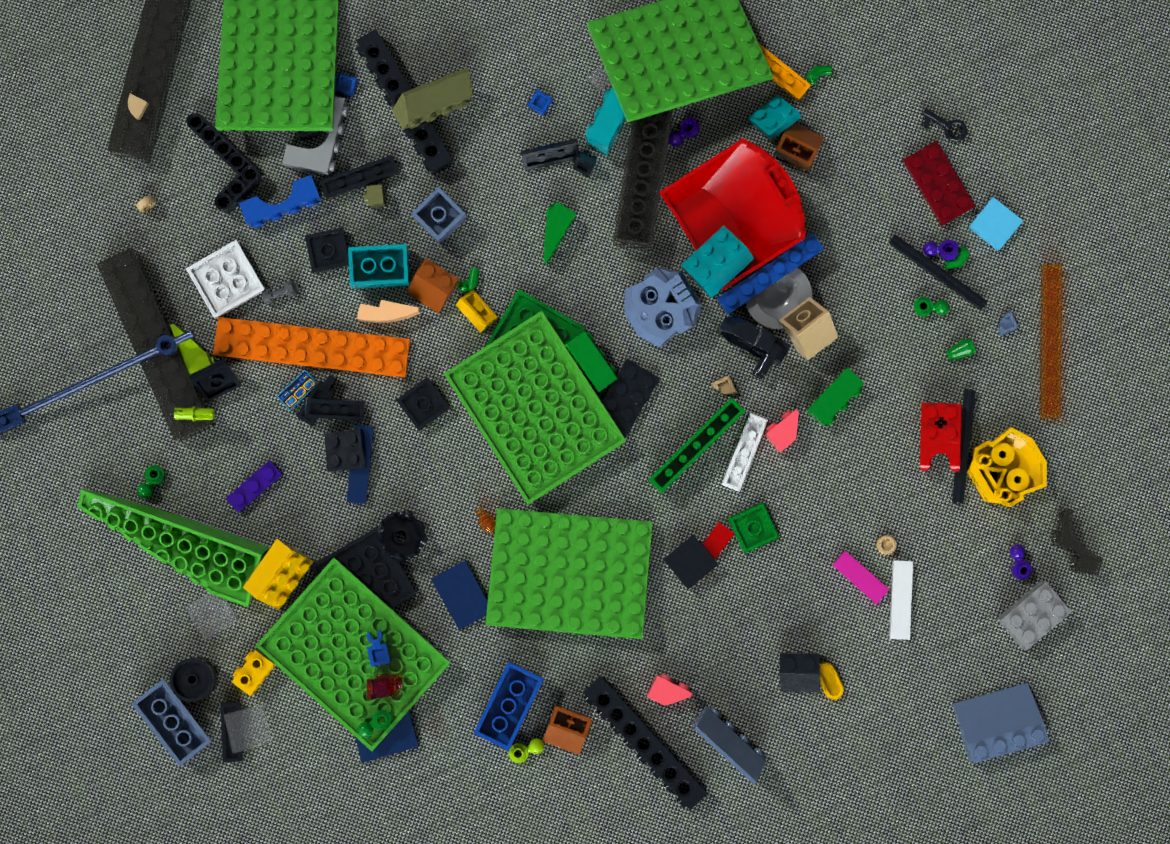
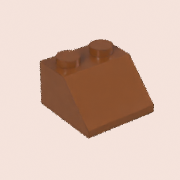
M426 258L416 272L407 294L439 314L460 281Z

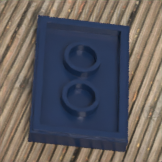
M466 560L431 579L459 630L486 616L488 600Z
M410 710L373 751H370L355 737L362 763L419 747Z

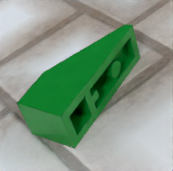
M555 202L554 206L550 205L545 213L547 215L543 258L545 265H548L576 218L575 212L558 202Z

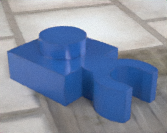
M381 630L377 631V639L372 638L371 632L367 633V639L372 643V646L367 647L371 667L391 663L388 644L381 643L383 638Z

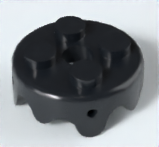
M409 510L389 514L381 521L377 528L376 540L379 549L388 558L396 561L412 559L427 543L423 522L417 520L413 516V512ZM397 532L404 534L405 540L403 542L396 539Z

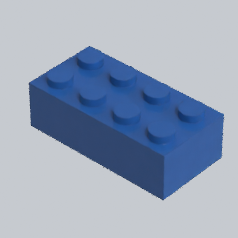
M509 660L473 734L509 751L544 677Z

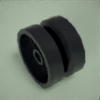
M187 658L177 663L172 669L169 678L170 687L173 693L181 700L187 702L199 701L211 695L216 689L218 671L214 664L206 658Z

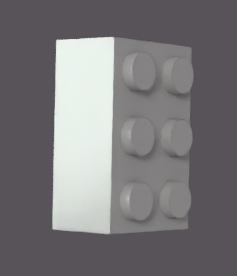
M1040 581L996 619L1021 649L1028 650L1072 611L1047 582Z

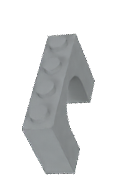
M335 96L333 131H329L326 141L313 149L287 144L282 162L285 167L330 177L331 172H334L336 168L334 158L335 154L339 153L341 143L338 142L339 137L344 133L345 124L343 119L344 116L347 117L349 112V105H347L345 98Z

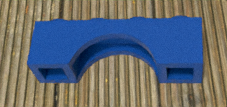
M310 175L294 181L290 196L282 203L267 204L255 196L240 202L239 205L247 225L250 228H259L265 225L264 222L280 220L283 218L282 215L287 213H298L301 211L300 208L308 206V208L316 206L322 198L314 178Z

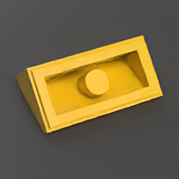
M474 290L465 294L456 303L459 310L480 333L498 319V316Z

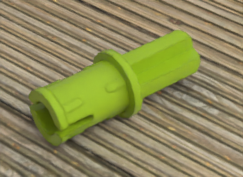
M196 406L192 408L175 407L174 409L177 411L174 412L175 420H192L196 422V420H213L215 418L214 409L196 408Z

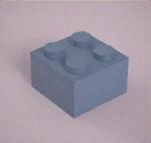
M440 187L433 191L411 213L412 217L439 244L446 240L467 219L466 213Z

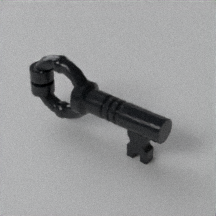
M927 108L922 113L925 116V121H922L920 125L923 126L924 124V128L927 129L928 123L931 121L939 124L944 128L945 136L949 141H964L965 136L968 134L967 127L963 121H946ZM954 124L962 128L961 134H958L957 137H953L949 133Z

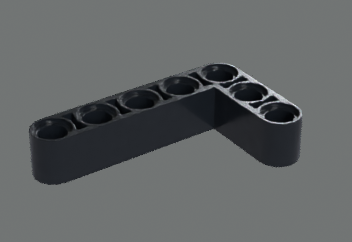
M192 113L187 117L188 127L238 174L214 200L215 206L222 213H231L261 183L262 174L202 115ZM196 120H201L200 126L193 127V123ZM215 133L214 139L207 140L208 134ZM223 146H228V151L222 154L220 152L221 148ZM237 159H242V164L239 167H235L234 162ZM256 172V177L253 180H248L249 173ZM237 186H242V191L239 194H235L234 189ZM225 199H228V206L222 208L221 202Z

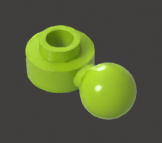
M538 738L532 739L529 745L522 742L514 743L509 750V757L515 763H522L528 758L529 753H541L544 749V743ZM520 750L522 755L517 756L515 751Z

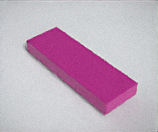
M846 551L832 564L835 569L875 604H878L889 591L883 583Z

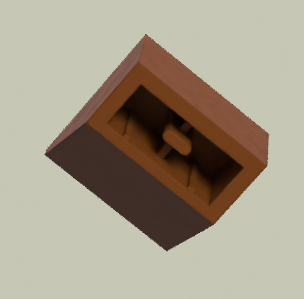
M794 123L785 130L773 155L808 172L824 137Z
M556 704L543 742L579 755L593 717Z

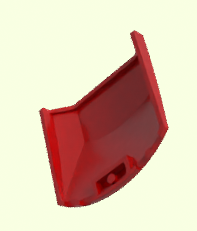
M745 139L737 141L659 192L695 250H698L721 227L725 226L747 246L755 258L726 284L721 291L805 239V215L800 196L790 176L769 153Z

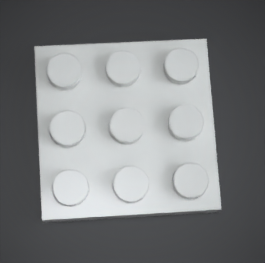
M237 240L186 268L214 319L221 317L266 290Z

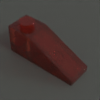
M379 673L367 679V700L398 695L400 690H403V678L399 677V673Z

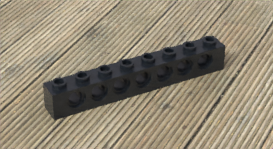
M374 29L356 40L358 44L356 50L361 58L365 56L368 61L365 65L370 74L375 73L378 78L375 82L379 89L385 90L387 95L384 98L388 105L395 106L401 94L411 90L379 33ZM373 51L380 52L376 58L370 57V54ZM388 67V73L381 74V68ZM396 83L399 85L398 89L390 90V85ZM424 121L414 129H410V127L404 129L408 139L413 138L416 143L413 147L418 156L423 155L425 159L423 164L428 172L432 171L436 175L454 164L431 122L427 123ZM426 132L428 135L426 139L420 140L418 139L419 133ZM431 148L437 150L434 156L427 155V152Z
M601 675L583 690L585 694L583 698L590 706L594 704L599 709L596 711L603 720L607 718L612 723L610 728L617 735L621 733L625 738L623 742L630 750L634 748L638 752L636 756L643 764L647 762L650 765L651 769L649 771L656 779L660 777L665 782L663 786L670 794L674 792L678 796L676 801L683 808L687 806L691 810L707 795L706 790ZM602 694H606L610 698L609 702L605 705L598 702V698ZM614 709H620L623 712L620 719H614L611 716ZM627 724H634L636 730L634 733L628 734L625 732V726ZM646 738L649 741L648 747L640 748L638 746L639 740ZM660 753L662 755L661 762L654 763L651 760L652 755ZM668 768L676 770L675 775L671 778L665 776V771ZM681 783L689 785V789L686 792L678 790V786Z

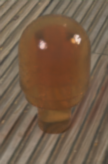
M481 507L475 511L480 518L477 520L483 532L487 534L493 533L496 522Z

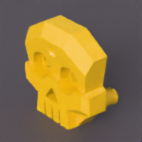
M1010 427L992 442L988 440L973 448L972 461L967 473L985 502L1012 507L1024 500L1025 494L1047 486V462L1033 438ZM1000 451L1005 453L1004 458L999 456ZM990 472L997 473L995 480L993 479ZM1016 476L1020 478V482L1018 484L1014 481V478Z

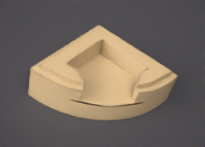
M130 93L128 108L131 114L140 121L149 103Z
M729 375L711 383L712 387L721 394L732 395L737 393Z

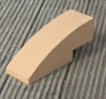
M381 300L379 307L360 304L357 319L370 323L395 322L420 314L421 310L419 307Z

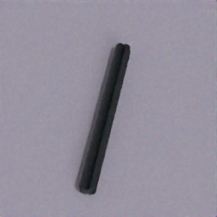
M897 235L891 238L889 244L979 310L985 307L987 300Z
M965 389L963 396L961 469L959 472H955L952 503L955 504L964 503L976 391L972 389Z

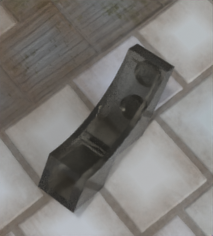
M1060 508L1055 517V522H1057L1056 530H1053L1051 535L1052 546L1075 551L1074 555H1071L1069 562L1071 571L1099 576L1103 557L1090 552L1077 538L1072 521L1073 509Z

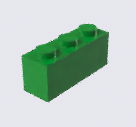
M580 331L563 344L593 390L600 392L617 380L615 376L617 372L611 364H607L604 360L606 357L604 352L600 348L597 349L593 344L595 341L593 336L589 332Z
M847 367L813 402L806 412L822 427L826 424L830 426L837 419L835 414L839 410L843 412L850 405L848 400L852 396L856 398L864 390L861 388L864 382Z

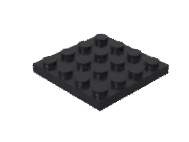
M378 527L310 566L317 577L335 557L392 609L417 595L399 561L388 558L379 549L376 540Z

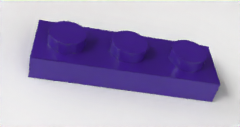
M269 460L225 499L237 513H240L282 477L283 474Z

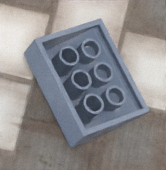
M1028 683L952 703L968 761L972 763L1049 742L1043 719Z
M706 706L691 722L692 727L751 783L755 784L766 763L763 759L765 755L757 747L753 750L748 745L750 741L743 734L738 736L734 732L736 728L728 720L724 723L719 718L721 714L714 707L709 709Z

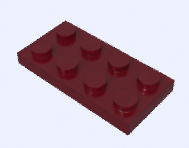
M937 141L902 160L940 226L947 224L975 207Z

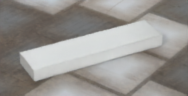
M749 413L721 485L740 492L768 422L767 419Z
M893 560L889 639L910 640L913 561Z

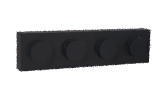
M393 155L322 179L320 183L328 200L399 175Z

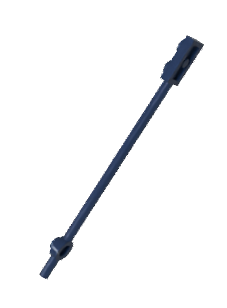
M187 331L175 338L163 335L157 340L156 346L22 409L20 404H15L0 411V434L26 423L25 415L159 353L164 355L174 354L178 349V344L195 337L194 331ZM170 342V343H171V347H170L169 349H167L166 346H167V344Z

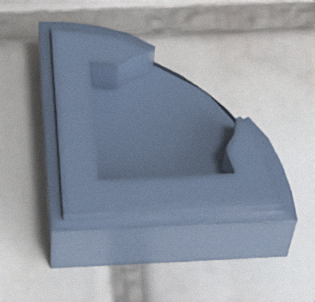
M1011 311L1003 315L999 322L998 331L1000 337L1019 328Z

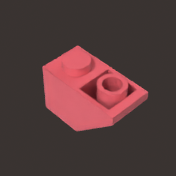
M789 409L781 416L783 419L778 424L773 422L766 428L768 431L765 434L766 438L779 453L796 440L799 416L797 409L793 412Z
M662 673L661 676L656 675L646 696L666 706L690 698L693 693L689 691L690 687L681 682L677 685L672 682L673 678Z

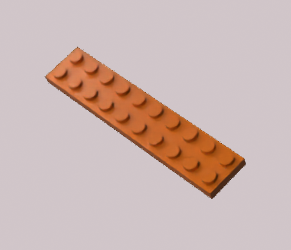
M218 317L213 355L406 378L410 339Z

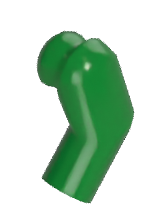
M814 66L806 75L807 82L815 85L820 75H831L832 66Z
M965 246L959 247V254L955 259L944 261L945 269L950 270L964 266L970 256L969 250Z
M470 268L469 278L458 283V290L462 293H468L476 288L480 269Z

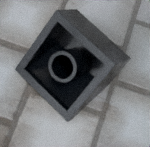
M781 652V692L820 693V653Z

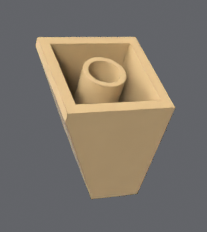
M811 297L807 298L779 320L798 353L806 360L816 356L819 351L838 338L829 311Z

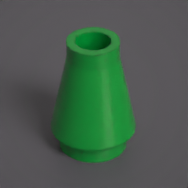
M964 338L945 352L948 359L953 361L973 356L972 354L976 352V349L970 338L966 340Z

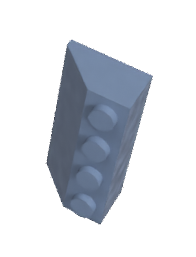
M164 679L131 703L179 767L212 742Z

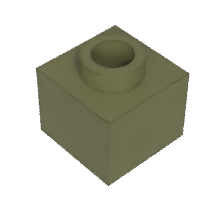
M382 184L366 186L367 192H364L365 204H368L370 209L386 207Z

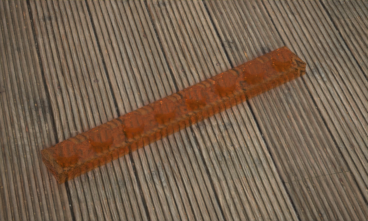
M1042 264L1039 418L1061 419L1062 264Z

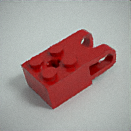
M922 403L921 471H928L931 468L932 458L936 454L942 453L949 457L951 470L959 472L961 469L962 404ZM940 419H944V422L947 421V424L943 425V428L940 429L936 423Z

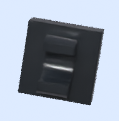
M580 151L572 168L589 177L593 172L597 157L591 158L587 155V151L583 153Z

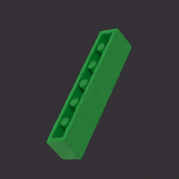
M731 397L648 481L662 494L745 410Z

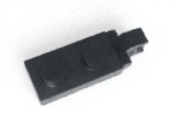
M329 374L325 382L320 380L315 385L308 397L332 398L336 390L333 388V385L337 378ZM304 403L296 417L314 427L319 418H305Z

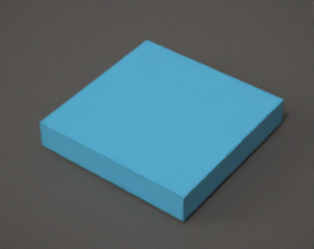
M992 197L968 228L999 251L1023 220Z

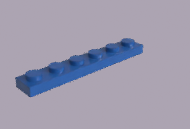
M812 233L717 298V301L726 314L729 315L824 250L823 246L814 233Z

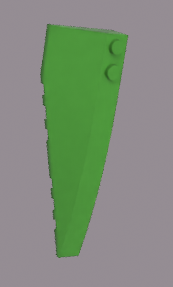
M81 489L77 505L79 509L96 520L103 521L113 531L117 530L127 540L137 543L139 548L164 564L168 563L174 567L178 573L185 574L191 578L193 583L202 585L210 594L249 607L253 596L243 586L270 547L160 509L111 495Z

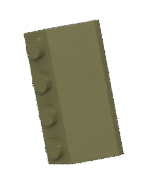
M468 67L403 92L392 109L402 129L404 130L409 127L414 129L424 121L428 123L435 120L441 114L446 116L456 108L461 110L469 105L468 102L473 96Z

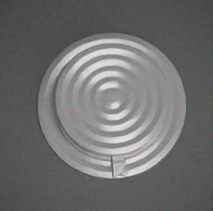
M763 265V266H761L760 268H758L757 270H755V271L753 272V274H754L755 272H757L759 269H761L762 267H764L765 265ZM796 268L749 300L745 305L752 318L762 326L770 329H784L779 320L807 298H812V288L806 275L799 268Z

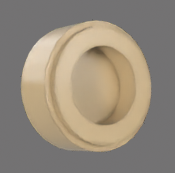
M152 195L146 196L137 203L136 207L140 212H146L155 206L156 200Z
M889 535L879 537L876 542L877 550L884 555L892 554L897 547L896 540Z

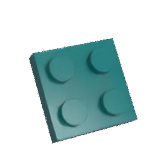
M777 94L750 115L748 119L752 125L772 141L801 118V114Z

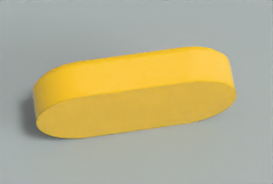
M821 662L820 685L824 694L830 699H839L844 693L842 682L831 663Z

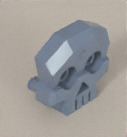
M658 267L645 275L644 281L625 289L624 314L638 337L658 347H662L677 333H684L697 325L698 315L702 312V303L682 271ZM651 291L655 294L653 299L650 297ZM672 296L675 297L677 302L671 301ZM666 316H668V317L670 318V322H669V323H666V322H665V317H666Z

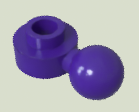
M694 118L685 119L680 125V132H672L669 135V144L673 147H679L683 143L684 137H696L700 132V124Z
M953 240L943 241L939 246L935 242L929 241L923 246V252L928 257H933L940 253L943 259L952 260L958 256L959 247L957 242Z
M1015 544L1009 551L1010 556L1015 559L1011 566V573L1019 580H1026L1032 574V566L1029 562L1023 560L1025 548L1022 545ZM1025 567V572L1021 574V568Z

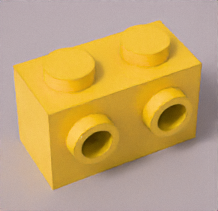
M259 649L254 652L251 650L244 659L246 661L242 668L239 666L232 675L235 677L232 683L249 696L255 694L276 665Z

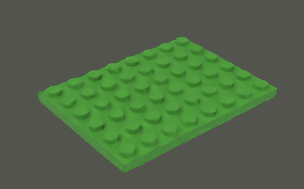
M224 0L216 130L333 131L339 0Z
M662 0L587 22V28L627 123L772 80L773 77L739 0Z
M542 311L444 373V376L527 505L626 442L624 436Z
M497 508L485 625L643 640L652 522Z
M335 557L256 645L262 653L370 751H373L451 663L449 659ZM381 630L383 632L381 643L388 644L391 663L371 667L367 647L372 646V643L368 641L367 633L371 632L372 638L377 639V631ZM386 710L390 713L392 722L387 729L378 730L375 728L372 735L367 738H363L358 734L357 728L362 722L370 723L376 711ZM380 716L378 722L380 724L385 723V717Z

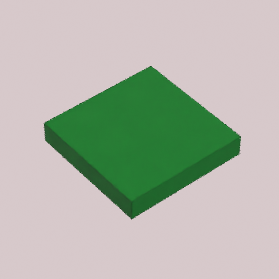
M763 502L728 518L744 554L780 538Z

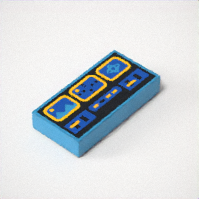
M304 370L277 397L291 411L318 383Z

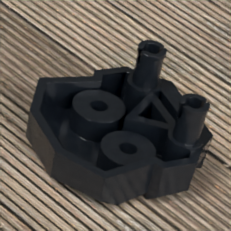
M725 317L717 331L726 341L759 359L751 374L761 380L763 376L767 375L772 364L779 366L791 346L778 339L762 327L760 331L750 322L738 317Z

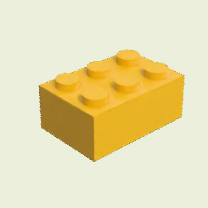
M276 539L243 588L257 600L280 610L313 561L300 550Z

